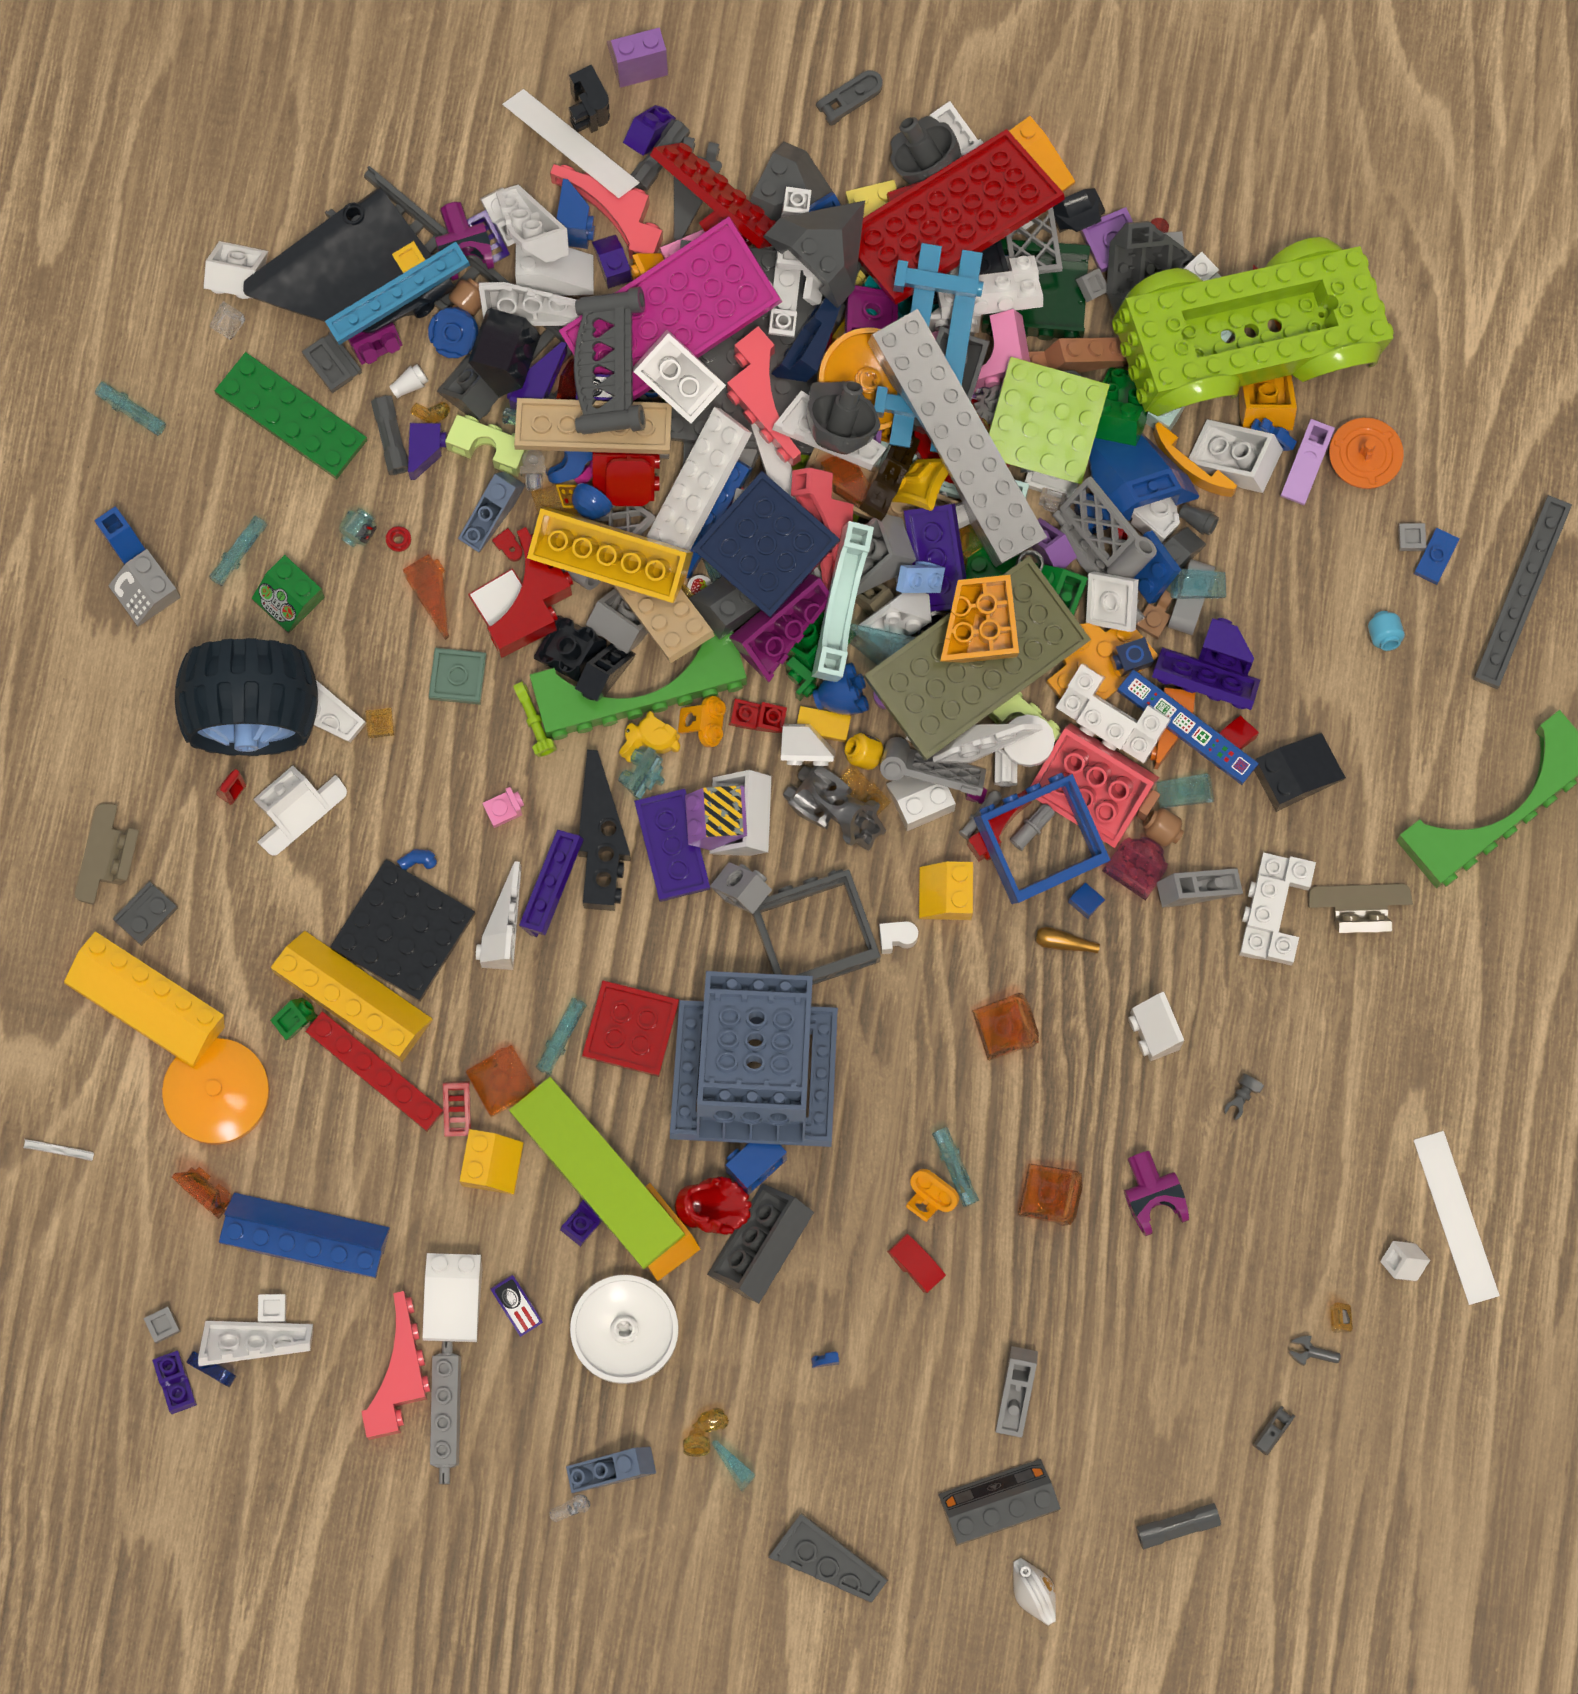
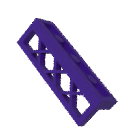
M557 829L519 924L529 935L538 937V934L546 935L584 840L581 836Z

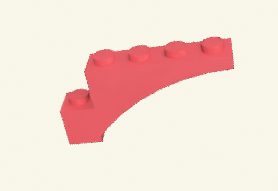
M553 165L550 172L551 182L562 187L563 179H568L585 200L602 212L622 236L628 247L629 259L633 260L632 255L637 253L659 252L663 241V231L653 223L643 224L650 205L649 195L643 190L632 188V190L618 198L587 172L585 174L576 172L568 165Z
M758 326L734 345L735 360L742 368L745 366L746 368L727 382L728 393L726 395L735 406L737 404L741 406L744 410L743 415L750 424L753 425L755 423L761 431L759 433L768 444L773 443L777 448L776 453L784 463L788 461L792 466H795L801 461V452L790 437L772 430L774 424L779 419L771 392L769 376L770 358L775 354V345Z
M811 467L792 470L791 496L795 497L800 505L840 539L843 526L848 521L853 522L854 504L831 499L833 473ZM839 543L820 563L822 582L828 591L830 590Z
M404 1291L393 1293L396 1310V1333L389 1368L372 1403L367 1410L361 1411L366 1438L369 1440L401 1433L400 1426L404 1425L401 1409L396 1410V1406L427 1400L426 1392H431L428 1376H423L421 1366L425 1365L422 1349L417 1350L416 1340L420 1339L417 1323L412 1324L410 1313H415L412 1297L407 1298Z

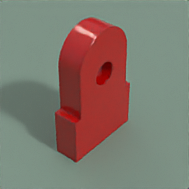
M509 528L492 539L499 551L502 550L510 561H519L523 556L522 548L515 540L516 537Z

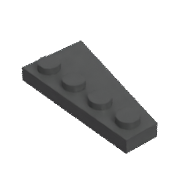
M802 1513L768 1557L871 1603L888 1581L886 1577Z

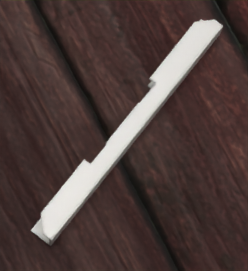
M25 1140L23 1147L92 1161L94 1156L93 1152L32 1140Z

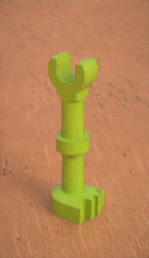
M523 682L513 685L528 718L526 720L527 725L532 728L537 740V744H534L532 747L535 755L543 757L557 750L556 745L552 739L547 738L541 725V716L536 713L527 685Z

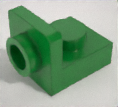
M792 657L786 663L787 676L795 684H802L796 691V699L801 701L804 696L809 698L813 694V690H816L817 678L811 677L812 672L796 658Z
M298 998L288 1002L270 1021L285 1040H290L307 1023L313 1022L318 1016L314 1012L313 1005L308 1000Z

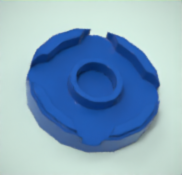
M448 307L432 317L428 327V336L439 354L447 358H460L473 350L478 336V326L468 311L459 307Z

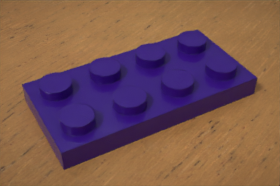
M953 503L934 506L932 511L924 508L905 510L906 530L916 557V561L912 565H915L917 561H924L945 567L941 592L926 593L929 594L930 610L932 612L952 609L957 581L967 579L956 505Z
M1163 647L1152 675L1153 678H1156L1163 684H1174L1182 687L1187 692H1198L1207 695L1212 700H1222L1231 703L1236 708L1252 710L1260 684V679Z
M685 789L634 801L659 902L710 890L700 847L688 845L685 795L687 794Z

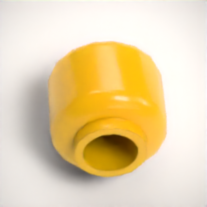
M863 733L855 734L848 739L844 749L849 764L865 770H872L881 763L884 752L883 744L879 739Z

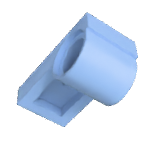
M917 561L915 565H901L896 591L901 593H940L945 567L924 561Z

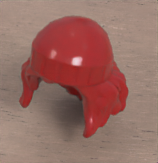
M726 1176L707 1178L699 1184L688 1185L682 1188L675 1200V1210L678 1218L686 1226L700 1228L706 1233L728 1235L733 1234L736 1229L741 1228L742 1225L747 1223V1220L751 1217L749 1209L752 1203L748 1201L749 1195L741 1186H738L737 1181L732 1182Z

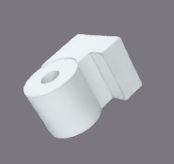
M895 922L879 924L882 954L892 953V946L908 949L916 944L918 929L913 923Z

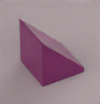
M983 787L981 796L967 793L966 800L982 804L985 801L988 790Z

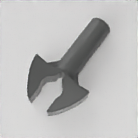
M1302 1336L1291 1341L1293 1344L1302 1345L1307 1350L1302 1354L1294 1351L1288 1352L1296 1362L1303 1366L1306 1365V1360L1311 1357L1333 1363L1340 1362V1353L1314 1347L1310 1342L1312 1336Z

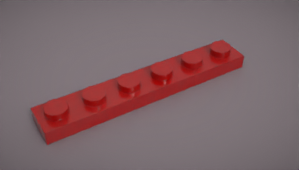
M323 1011L305 1031L311 1038L426 1132L443 1114V1109Z

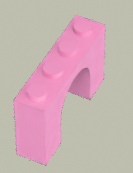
M1014 309L990 315L994 349L990 359L981 368L974 392L978 388H991L1000 385V382H1003L1009 357L1030 362L1023 317ZM939 331L932 332L935 340Z

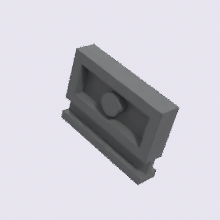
M329 332L328 336L322 337L302 351L305 359L332 394L353 380V377L362 373L361 368L342 344H338L332 332Z
M149 881L113 920L142 946L178 907Z

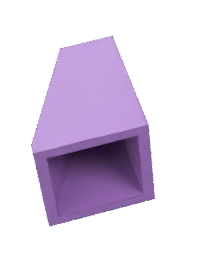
M660 27L607 41L620 88L668 75L667 53Z

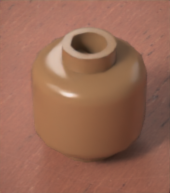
M471 278L460 280L449 295V300L454 304L452 307H459L468 311L472 316L476 315L482 307L479 284Z
M1160 808L1157 811L1153 809L1143 824L1145 835L1164 847L1172 842L1176 844L1184 833L1181 829L1182 819L1165 808Z

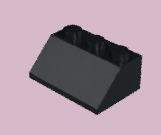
M492 308L487 309L468 363L498 397L523 388L541 335L524 317Z

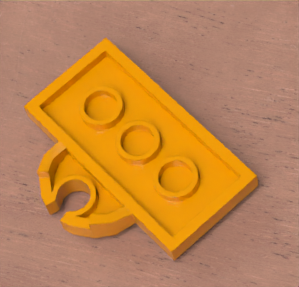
M1090 623L1080 624L1091 640L1064 659L1062 662L1065 666L1049 678L1046 683L1061 700L1078 668L1084 663L1094 672L1105 676L1095 695L1107 700L1118 690L1129 675L1121 677L1119 670L1116 671L1111 661L1112 652L1115 647L1143 638V636L1137 629L1127 632L1111 628L1105 632L1099 626ZM1147 642L1153 660H1156L1159 655Z

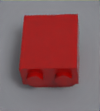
M592 452L593 487L602 492L611 501L612 505L644 506L650 501H654V491L660 490V478L655 476V469H660V454Z

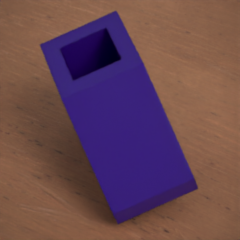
M654 105L634 117L623 143L644 156L652 150L660 139L663 130L676 117L669 114L666 108Z

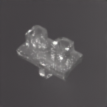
M528 450L522 458L524 466H520V475L522 478H526L527 491H543V477H548V469L544 465V455L539 450Z

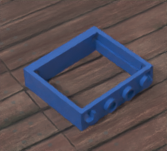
M1063 773L1052 776L1048 778L1049 784L1042 787L1040 783L1025 789L1027 794L1018 797L1017 793L1002 799L1003 805L996 808L994 804L986 806L979 810L981 815L974 817L1011 904L1020 903L1111 861L1073 774L1064 777ZM1062 787L1092 856L1018 889L988 820Z

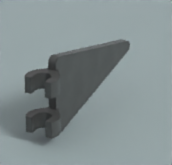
M685 136L683 143L691 147L693 153L695 138ZM709 142L706 158L697 157L706 160L710 164V168L719 174L722 168V163L717 161L720 151L719 144ZM674 177L675 241L685 236L703 203L698 196L676 177Z

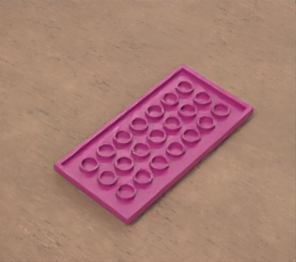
M727 217L615 292H627L629 288L641 287L644 293L645 311L642 313H632L633 366L666 330L672 333L699 358L783 302L730 217ZM582 315L559 330L573 355L575 353L576 339ZM596 320L593 325L596 329L593 336L598 338L614 326L603 320ZM597 343L593 348L596 352L593 358L594 361L601 360L614 349L602 343ZM601 366L596 367L593 372L594 374H614ZM632 372V396L634 401L652 388L637 374Z

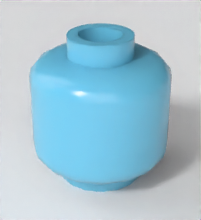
M1380 611L1368 623V630L1373 645L1384 651L1398 648L1405 637L1400 617L1395 613Z

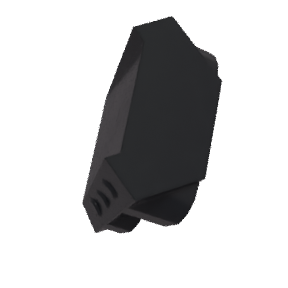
M558 616V620L555 621L556 631L546 635L536 651L534 659L550 668H555L559 673L578 682L587 662L606 648L607 640L599 637L592 628L587 626L581 627L569 618Z

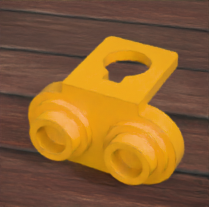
M717 696L706 697L701 705L681 708L678 733L684 734L698 731L699 740L703 746H717L723 737L722 727L726 712L725 703ZM692 713L693 716H696V721H693L687 727L685 724L686 717Z
M919 1169L912 1175L910 1183L916 1194L906 1204V1208L925 1222L937 1210L950 1212L958 1205L959 1195L957 1191L930 1170ZM924 1203L927 1206V1212L919 1210L916 1204Z

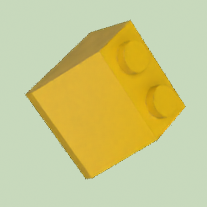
M947 861L919 868V919H972L973 862Z
M469 1129L459 1182L464 1187L514 1195L524 1142L496 1133Z

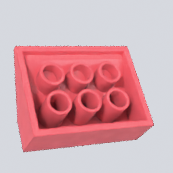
M1070 723L1063 730L1053 747L1051 755L1044 762L1031 786L1040 783L1041 787L1050 783L1048 778L1059 773H1063L1064 777L1073 774L1101 840L1116 848L1136 817L1142 803L1160 777L1116 750L1109 749L1101 741L1087 735L1080 728ZM1062 787L1036 798L1042 804L1049 805L1055 812L1078 825Z

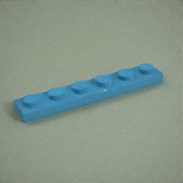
M454 242L325 322L340 345L469 267L470 263L457 242Z

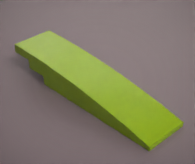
M551 1077L547 1078L509 1109L512 1116L525 1129L549 1161L643 1269L648 1267L685 1236V1233Z

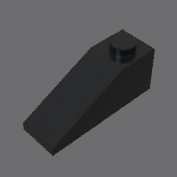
M611 643L587 662L575 689L581 692L583 697L599 701L608 693L635 658L636 654L632 651L626 654L624 651L618 650Z

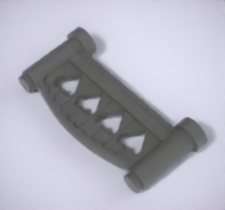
M633 287L629 288L627 292L583 297L580 300H576V313L578 316L582 315L574 353L575 386L582 410V415L575 419L577 433L585 435L631 429L633 432L645 430L646 418L643 406L641 404L633 405L632 313H642L645 311V298L642 288ZM596 320H603L614 326L598 338L593 336L596 331L593 326ZM597 343H602L614 349L599 361H594L593 359L596 354L593 348ZM601 366L614 373L598 385L593 383L596 378L593 373L596 367ZM597 390H602L614 396L600 408H594L596 401L594 393Z

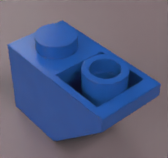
M116 506L94 520L98 529L124 565L146 550Z

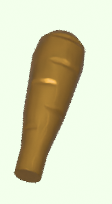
M1051 927L1039 928L1036 936V943L1048 949L1087 951L1098 954L1100 947L1099 943L1090 942Z

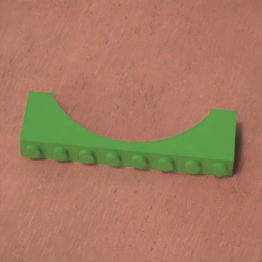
M733 631L720 640L715 635L704 642L690 665L675 680L663 688L644 696L619 699L602 697L599 701L589 700L583 697L581 692L575 689V686L558 676L555 668L530 674L546 737L553 740H561L572 732L586 733L593 730L594 726L602 724L604 727L612 726L618 723V720L627 717L629 720L642 717L643 713L649 711L659 713L667 710L668 706L671 705L685 706L691 704L693 699L700 697L705 699L706 697L717 696L722 691L736 692L743 689V686L747 685V677L740 653L729 638L734 634Z
M1560 710L1543 722L1536 730L1540 738V764L1537 778L1528 798L1515 812L1494 824L1467 830L1438 828L1426 825L1419 819L1399 835L1396 840L1436 889L1442 884L1445 887L1449 886L1458 878L1457 872L1463 868L1465 871H1468L1478 862L1476 858L1480 854L1488 855L1498 847L1496 842L1502 837L1506 840L1518 831L1516 828L1518 824L1522 821L1525 824L1529 823L1538 815L1536 810L1541 806L1548 808L1558 799L1555 795L1562 790L1567 793L1578 784L1576 781L1578 778V730Z

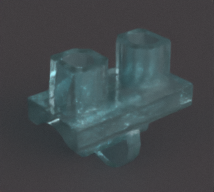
M650 747L646 751L635 749L631 756V762L637 766L634 773L625 770L618 779L622 786L627 788L637 799L642 798L646 789L652 790L654 784L662 786L665 782V779L660 776L663 770L660 764L663 759Z

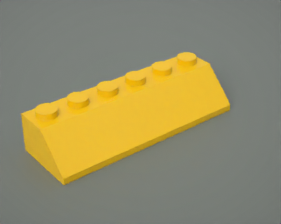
M547 507L540 508L527 558L674 603L687 577L693 551Z
M96 931L78 951L64 980V984L191 1067L195 1066L225 1028L224 1015Z
M306 931L288 944L271 966L275 975L401 1062L404 1061L433 1021L424 1012Z

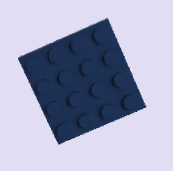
M761 471L692 549L771 618L839 543L840 539Z

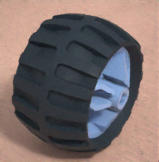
M246 638L205 642L200 646L192 647L185 654L176 679L175 710L181 733L186 743H190L191 747L199 748L209 753L229 756H259L293 751L307 743L317 714L318 690L312 665L304 650H299L292 644L280 643L275 640Z

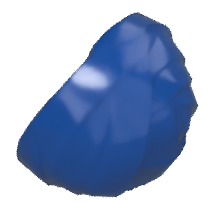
M580 483L573 490V506L583 517L594 520L610 513L613 507L612 503L598 489L588 484Z

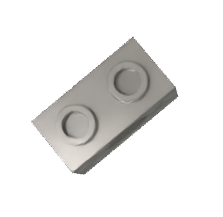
M730 862L710 885L725 902L751 914L757 910L772 891L765 883L767 878L759 871L754 870L752 872L743 864L737 866Z

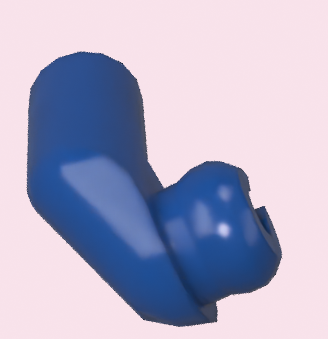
M414 849L398 859L397 863L404 870L409 869L416 863L423 864L426 869H431L436 866L437 859L430 850Z

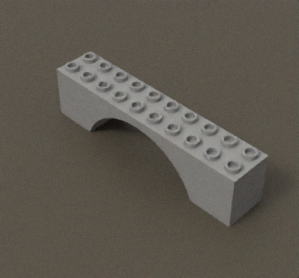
M914 310L872 334L868 341L871 350L892 387L908 404L937 450L960 495L969 522L994 567H998L1046 539L1045 532L919 310Z

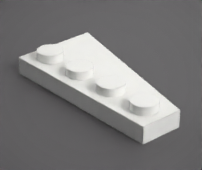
M802 390L772 428L776 432L868 470H872L886 450V447L874 439L864 447L847 455L820 447L815 442L807 422L809 395Z
M316 680L318 706L314 725L351 743L367 722Z
M205 1321L198 1364L199 1366L310 1351L313 1338V1324Z

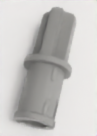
M1043 804L1029 820H1024L1025 824L1010 838V842L1022 851L1036 834H1041L1040 830L1055 815L1054 810L1049 805Z

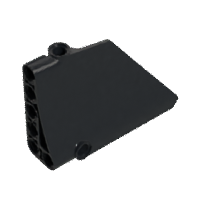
M379 186L359 202L347 204L336 214L244 281L243 292L246 296L325 322L327 319L402 275V270L392 256L399 249L414 241L425 260L432 255ZM360 215L356 221H351L353 217ZM450 279L445 280L362 332L374 333L405 316L414 315L416 318L427 316L434 309L435 301H439L455 289L454 284Z

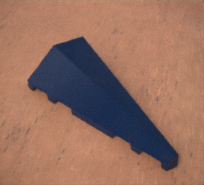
M826 297L821 300V303L815 306L797 333V337L791 347L783 354L785 357L782 362L773 369L771 374L777 378L807 382L817 373L841 305L836 308Z

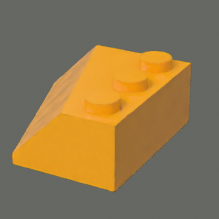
M1010 575L958 580L940 662L966 663L1017 657L1019 647Z

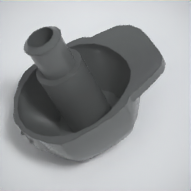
M926 116L919 121L915 117L905 119L899 126L901 132L896 134L891 141L893 152L890 157L891 162L898 174L910 185L922 182L961 157L959 142L951 127L947 123L939 122L932 116Z
M854 381L812 383L807 405V422L815 442L820 447L847 455L870 443L880 429L877 412L871 401L863 396V388L859 383Z

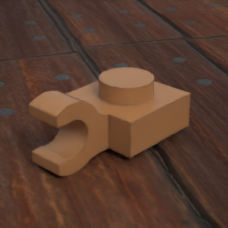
M1165 590L1156 607L1148 604L1143 612L1145 618L1136 624V628L1159 639L1171 619V615L1166 613V610L1170 606L1174 595Z

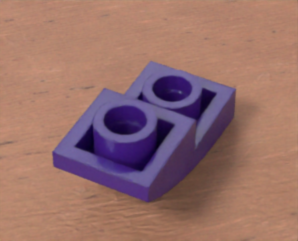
M583 1200L577 1210L561 1226L560 1231L581 1247L602 1221Z
M177 1350L153 1359L158 1381L163 1389L171 1415L197 1406L179 1351Z

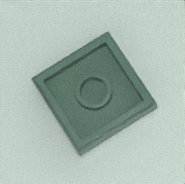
M435 648L429 700L481 705L487 654L484 652Z

